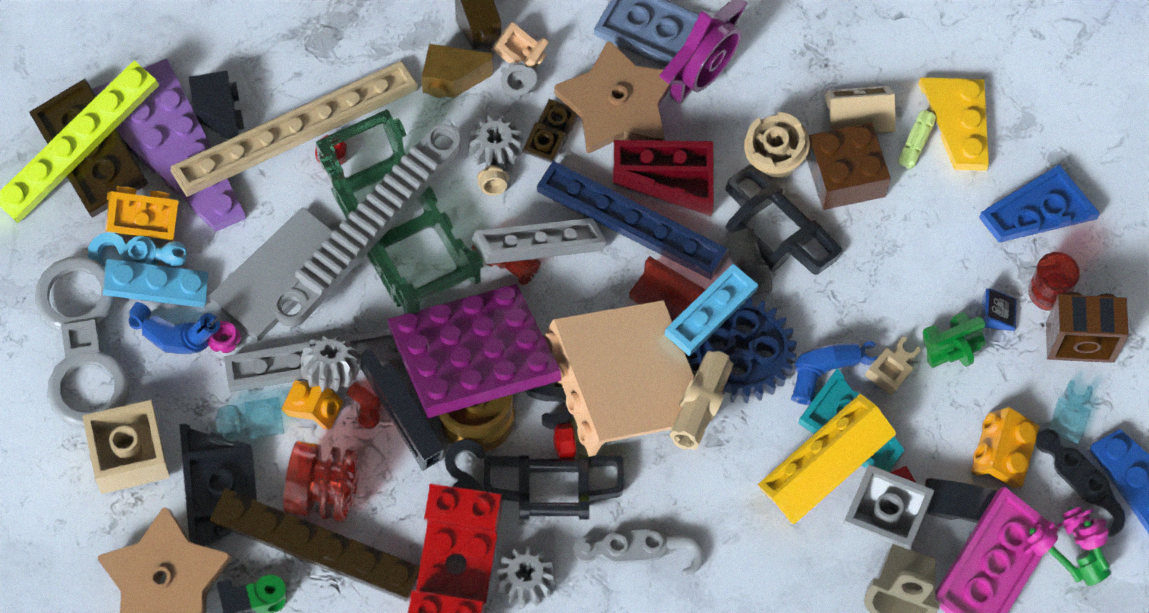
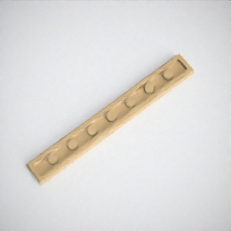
M401 60L171 166V173L186 197L191 196L417 91L418 84Z

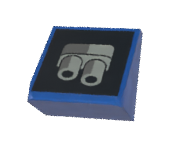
M986 288L982 297L984 328L1015 331L1017 299L994 289Z

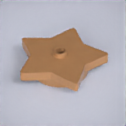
M610 41L605 44L590 72L554 86L555 96L576 112L582 120L587 153L614 143V140L664 141V130L658 107L670 90L671 85L659 77L663 70L634 65Z
M166 507L161 509L139 543L98 556V561L121 591L120 613H206V598L210 587L232 560V555L193 544L173 512ZM166 573V581L160 584L161 576Z

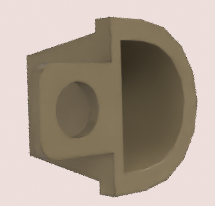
M893 543L886 552L877 578H873L867 586L864 596L866 609L870 613H937L940 602L935 601L936 559Z

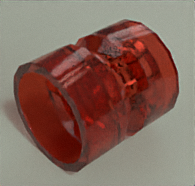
M1062 252L1045 254L1039 260L1028 286V295L1031 301L1038 308L1051 311L1058 294L1074 291L1080 278V268L1077 262L1070 255Z

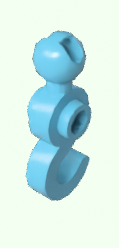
M110 232L101 233L96 236L88 248V258L100 262L104 267L105 263L102 260L101 254L108 246H116L120 256L127 262L156 265L158 261H163L168 267L176 268L183 265L187 258V250L179 242H169L163 248H158L148 237H134L127 243L119 235Z

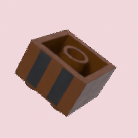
M872 122L809 135L810 148L806 159L823 210L886 197L891 177Z
M1078 292L1058 294L1046 321L1047 360L1115 363L1129 335L1127 298L1116 297L1108 293L1098 296H1086Z

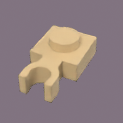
M904 336L898 342L893 352L886 347L864 375L891 396L914 369L909 363L921 351L917 346L914 352H906L903 349V345L907 338Z

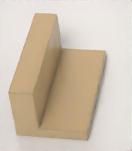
M889 86L825 91V104L830 110V130L872 122L876 133L895 132V93Z

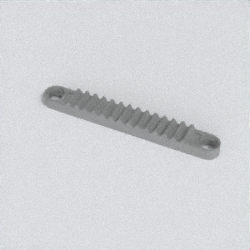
M449 124L436 125L416 146H412L407 156L403 155L400 163L393 166L391 173L386 174L383 181L376 184L374 191L367 194L365 201L358 204L355 212L351 211L348 219L341 222L339 229L332 232L330 239L325 240L322 247L314 251L313 257L305 261L304 267L296 271L292 280L279 292L274 300L275 314L281 324L292 327L302 324L458 155L461 141L459 132L455 127ZM441 136H448L453 140V144L449 148L441 149L435 145V141ZM287 301L299 302L301 309L296 314L288 315L282 311V306Z

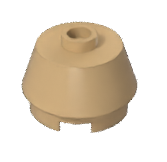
M777 112V115L768 116L763 119L761 117L757 118L749 127L744 141V151L749 162L764 174L775 178L785 177L795 172L806 158L810 148V139L805 127L797 118L784 112Z

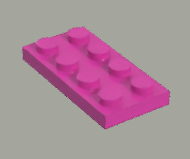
M1006 487L998 489L935 590V601L940 602L939 608L945 613H1008L1043 556H1038L1033 550L1028 554L1023 552V549L1028 544L1025 537L1035 525L1041 524L1044 527L1049 521ZM1055 526L1052 528V531H1054L1055 533H1057L1059 530Z

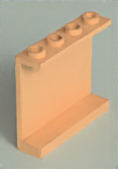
M664 300L553 319L544 335L561 370V381L558 382L562 384L565 391L568 411L574 415L577 423L578 438L581 444L585 445L589 456L596 455L605 442L671 430L682 408L679 406L680 401L694 375L684 351L664 335L665 329L672 323Z

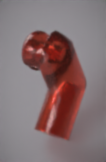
M355 382L348 389L347 395L360 405L357 421L360 426L366 429L375 428L381 420V402L377 396L362 384Z

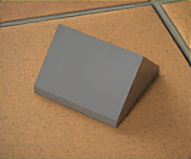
M868 465L846 515L844 525L910 550L918 537L934 490Z

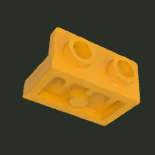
M117 186L116 192L111 191L107 193V200L109 202L105 232L174 240L178 200L169 199L170 193L150 191L149 196L136 195V188Z

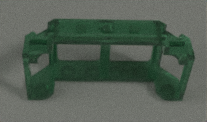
M388 109L316 141L319 162L330 178L333 186L330 189L346 220L350 212H355L359 204L353 193L384 179L386 174L391 173L393 166L400 163L402 156L406 155L402 139L406 136L405 129L399 118L393 119ZM383 124L393 150L392 156L349 177H344V170L337 159L333 146ZM430 186L417 198L424 213L388 230L366 254L393 303L397 307L402 306L405 314L420 312V303L467 279L475 285L481 283L480 269L484 266L478 252L475 249L470 251L461 238L455 239L451 232L453 230L452 223L446 212H439L435 205L438 203L436 195ZM427 228H434L454 261L456 269L415 289L412 283L408 284L405 277L401 278L385 248Z

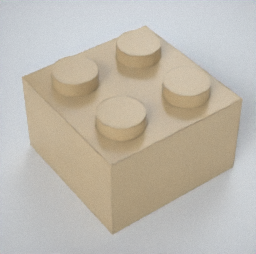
M152 400L82 416L94 477L101 494L170 478L158 419Z

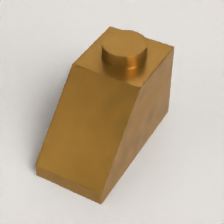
M429 43L421 76L422 92L436 98H455L492 76L493 54Z

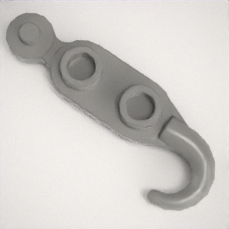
M657 529L617 531L608 534L600 542L590 538H581L575 543L573 550L575 558L582 563H589L597 557H604L611 563L623 564L655 561L676 550L687 549L693 553L694 562L690 567L682 570V574L685 576L697 572L704 562L703 548L697 540L689 536H675Z

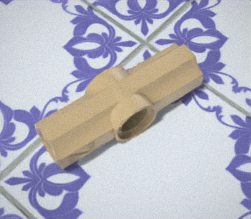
M707 351L695 378L691 380L679 404L682 408L669 437L674 441V445L684 450L697 449L709 421H712L723 401L725 394L722 391L734 365L725 353Z

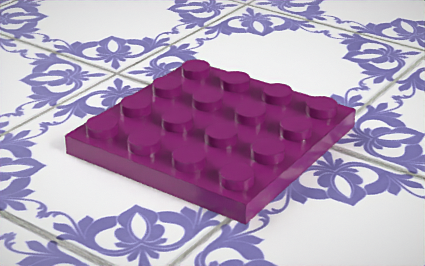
M517 284L387 319L389 331L428 418L561 381V370Z

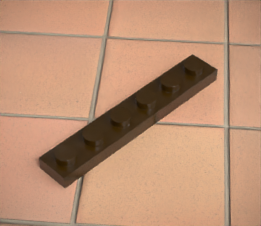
M224 488L210 519V522L214 525L406 602L419 574L420 566L226 488Z

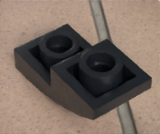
M927 478L925 479V487L933 489L934 494L926 514L948 520L962 519L978 523L998 490L962 482Z

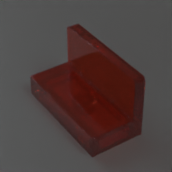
M649 256L645 261L644 273L630 290L629 298L638 304L664 300L673 322L705 289Z

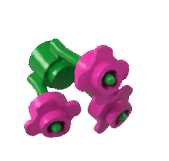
M1081 506L1075 509L1069 507L1068 512L1062 514L1064 521L1056 525L1057 528L1063 526L1067 535L1073 533L1074 536H1077L1074 538L1075 543L1080 544L1081 548L1086 550L1076 558L1078 563L1076 567L1053 546L1058 539V535L1052 531V528L1055 526L1053 521L1048 522L1044 527L1041 524L1035 525L1025 537L1028 541L1027 546L1023 549L1025 554L1033 550L1038 556H1041L1048 551L1071 573L1076 583L1084 580L1087 586H1092L1105 580L1112 573L1110 565L1101 549V546L1108 541L1109 529L1105 527L1107 522L1104 519H1091L1089 514L1094 512L1093 508L1083 512Z

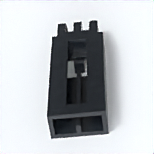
M371 350L363 351L360 368L422 471L440 462L443 457L444 448L391 362L382 366Z

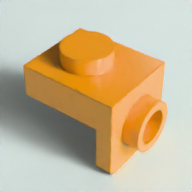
M295 380L281 410L288 417L311 419L316 421L323 429L330 430L343 405V400L330 388L322 392L320 386L310 387L309 382Z

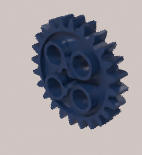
M752 297L746 301L745 305H742L693 354L690 356L686 354V358L692 359L689 364L692 371L699 369L707 351H720L729 356L730 361L734 364L732 368L739 367L746 372L742 375L730 372L728 381L723 388L722 393H730V400L733 403L737 395H742L744 402L748 403L750 394H754L761 401L764 389L771 395L775 394V384L779 386L785 385L786 377L784 375L791 376L793 366L790 364L795 363L797 354L793 353L796 350L797 341L790 340L794 330L793 328L784 329L787 318L783 317L776 320V308L771 309L769 312L764 311L765 301H762L755 307L753 306ZM745 324L750 326L753 330L749 332H744L740 330L737 326ZM760 334H765V335H766V336H761V337L757 338V336H759ZM720 342L725 345V348L716 349L710 343ZM767 350L773 356L763 357L758 354V351Z

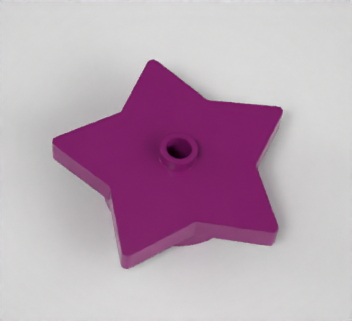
M731 0L715 14L702 11L683 47L659 75L661 79L671 85L670 97L677 103L681 104L692 90L694 92H701L718 78L731 61L742 38V30L736 24L748 4L745 0Z

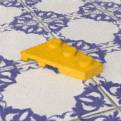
M920 77L918 85L921 92L927 98L929 111L936 115V122L941 132L940 137L954 170L987 171L989 159L984 79Z

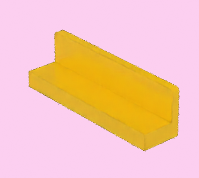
M860 393L757 485L778 506L792 524H795L893 438L896 432L879 408Z

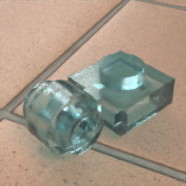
M279 397L245 402L246 413L244 414L235 405L223 406L218 409V414L215 416L217 431L225 439L241 436L245 428L249 429L250 439L284 434Z

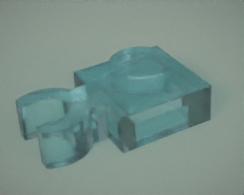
M1071 380L1065 389L1064 395L1066 400L1058 399L1048 429L1057 432L1061 438L1080 444L1092 410L1083 406L1089 402L1093 394V387L1088 386L1084 395H1077L1073 390L1075 381Z

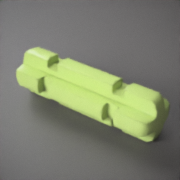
M927 110L920 111L916 119L917 121L905 143V147L899 156L898 163L908 169L915 167L936 120V115Z

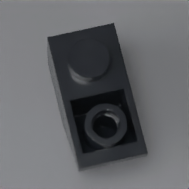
M228 71L190 76L189 83L192 102L199 123L227 140L239 135L238 130L244 129L241 110L234 109L233 102L240 100L237 83H230Z

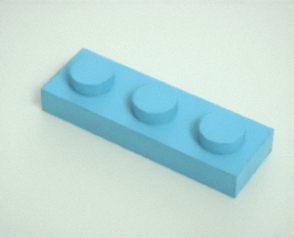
M107 259L102 295L204 308L208 272Z
M732 264L665 329L664 335L690 356L757 291L758 284L736 265Z

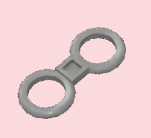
M67 257L54 262L42 273L35 291V304L39 315L50 326L62 331L66 357L55 366L48 380L47 397L52 410L62 421L76 427H84L83 415L124 406L129 392V379L125 368L112 355L102 352L100 348L97 325L108 316L115 303V297L102 295L105 267L100 262L87 257ZM72 271H83L91 274L101 285V298L96 307L88 314L80 317H66L58 314L49 302L50 290L54 282L62 275ZM84 365H97L105 368L115 381L114 393L110 401L104 407L94 412L75 411L64 402L62 397V387L67 376L76 368Z

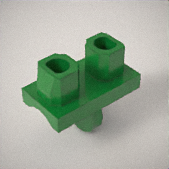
M965 312L953 316L950 320V329L944 332L936 325L925 328L923 330V343L927 349V362L934 368L948 361L952 363L957 360L965 367L974 363L973 353L980 351L981 347L986 345L983 335L984 320L980 316L972 319Z

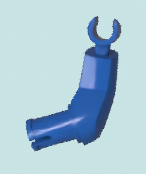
M136 302L129 311L130 327L136 330L142 328V336L167 353H199L208 347L209 338L220 329L219 321L211 326V322L217 318L211 313L203 314L196 323L190 322L174 325L157 315L148 319L151 316V310L147 305Z
M868 341L860 348L857 343L831 344L801 354L794 364L798 374L791 400L797 401V403L802 405H810L813 401L818 377L833 369L856 366L859 362L864 365L873 364L878 356H867L865 349H873L876 344L873 341Z

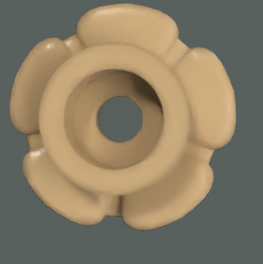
M488 166L478 173V185L486 195H499L507 188L509 174L506 171L503 172L501 167Z

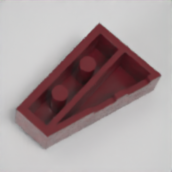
M614 140L613 184L711 217L714 206L713 141Z

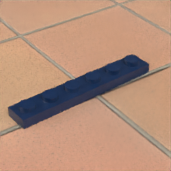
M554 160L537 185L538 193L587 218H593L595 222L712 280L727 255L728 248Z

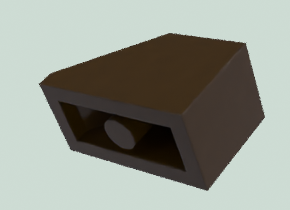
M455 0L456 23L471 48L476 50L482 46L488 47L493 45L502 34L501 19L494 0Z

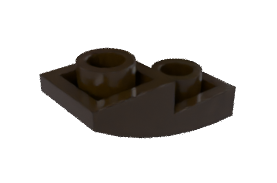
M548 99L539 121L535 122L523 152L552 163L553 160L557 159L579 115L569 106Z

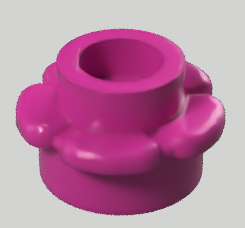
M219 321L220 329L209 338L208 345L215 352L230 353L235 350L236 344L241 340L240 331L228 321ZM226 336L227 339L223 341L221 337Z

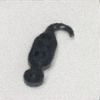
M1051 429L1039 431L1035 441L1038 450L1052 455L1056 472L1082 499L1110 513L1113 517V524L1108 528L1109 534L1107 536L1113 537L1119 534L1125 525V512L1116 501L1106 477L1077 449L1062 446L1057 432Z

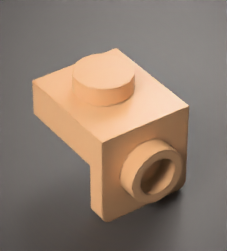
M512 22L505 28L492 47V50L509 64L515 63L517 65L520 61H523L526 67L532 66L535 69L544 60L546 53L543 50L549 41L545 38L538 42Z

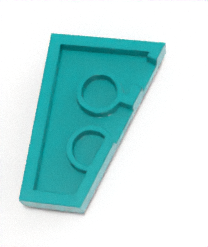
M838 368L799 418L798 424L813 434L859 395L857 391L854 392L844 380L845 376ZM893 437L861 466L867 469L868 465L890 473L902 457L905 449Z

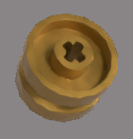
M513 395L439 415L443 435L451 445L457 441L471 440L479 444L485 452L494 450L503 444L513 431L515 422Z

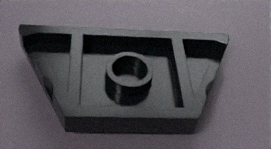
M179 424L189 539L193 544L208 547L232 532L210 522L224 488L258 501L253 449L250 444L237 440L229 441L222 435L213 432L206 434L191 429V426L188 424Z

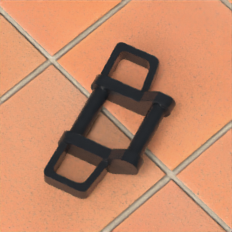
M748 165L729 178L725 190L741 208L731 217L725 228L732 235L737 234L765 261L764 265L771 272L779 269L790 255L815 275L820 274L839 259L842 248L816 220L811 221L783 195V189L753 165ZM745 179H751L763 190L750 199L738 184ZM772 203L800 228L789 236L775 251L746 225L751 217ZM815 238L828 251L829 255L822 260H816L802 247Z
M489 455L484 459V492L501 494L503 500L519 502V520H530V516H579V520H589V502L620 497L624 490L623 458L620 455H578V458L529 459V455ZM495 466L519 467V491L491 486V468ZM613 466L617 469V485L615 487L589 491V467ZM529 472H578V502H530Z

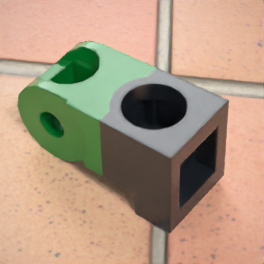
M273 574L261 577L256 583L232 588L230 579L217 582L223 613H276L281 611L287 602L285 583L279 576Z

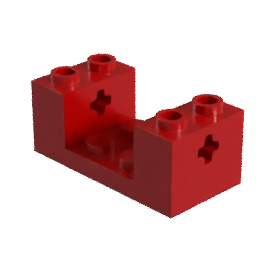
M430 483L424 515L427 527L416 591H411L408 613H485L504 502L501 494ZM459 554L466 558L467 567L461 574H452L447 569V561L453 555Z

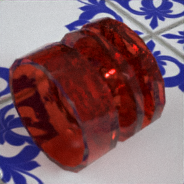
M296 441L290 455L283 495L284 512L309 516L315 502H319L321 519L329 518L334 505V521L345 522L350 508L355 501L358 488L357 450L346 449L341 462L340 447H332L327 461H323L321 444Z

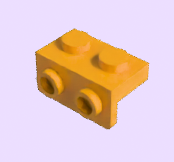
M1010 407L988 413L982 423V433L978 447L973 454L974 461L971 473L976 476L989 473L1014 489L1023 487L1040 426Z

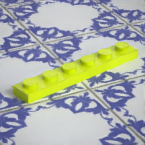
M134 60L0 190V208L15 222L19 223L159 86L157 80Z

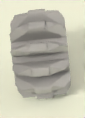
M490 115L487 116L486 123L477 120L474 125L475 130H470L468 134V141L470 142L468 144V152L470 155H474L476 165L485 163L486 167L498 165V167L504 169L506 162L514 166L516 156L521 155L523 151V145L521 144L523 135L521 131L516 130L515 122L511 121L505 124L503 115L498 118V121H493Z
M322 336L320 342L310 340L309 346L303 348V353L301 354L302 378L309 382L310 387L320 386L322 392L327 388H332L337 393L340 386L349 388L350 383L356 379L359 371L357 349L351 347L350 341L340 342L338 336L333 340Z
M529 546L525 549V555H520L519 551L514 548L511 551L512 559L502 557L500 560L502 568L497 569L495 572V578L500 581L497 584V590L499 593L507 592L506 602L508 604L518 598L520 608L525 607L526 600H531L532 604L537 607L540 603L539 596L549 598L551 595L549 587L555 585L556 577L551 574L554 570V565L552 562H544L545 554L543 551L533 557L532 548ZM527 573V578L531 575V580L524 582L523 577L520 580V575Z

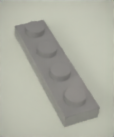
M593 218L475 231L472 242L484 264L603 251L607 242Z

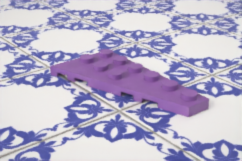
M166 58L144 67L157 80L159 86L116 127L127 148L153 173L161 177L173 192L181 196L188 203V206L215 232L245 220V213L228 179L188 197L182 191L171 173V166L211 148V145L168 59ZM112 81L93 88L92 90L95 95L98 96Z

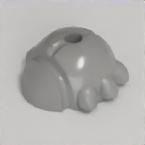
M520 61L517 65L510 63L508 68L503 67L501 69V82L503 83L502 87L505 91V97L510 99L513 96L515 100H520L521 97L529 98L531 90H534L538 82L536 72L531 67H526L523 61ZM521 81L522 84L520 86H517V83Z

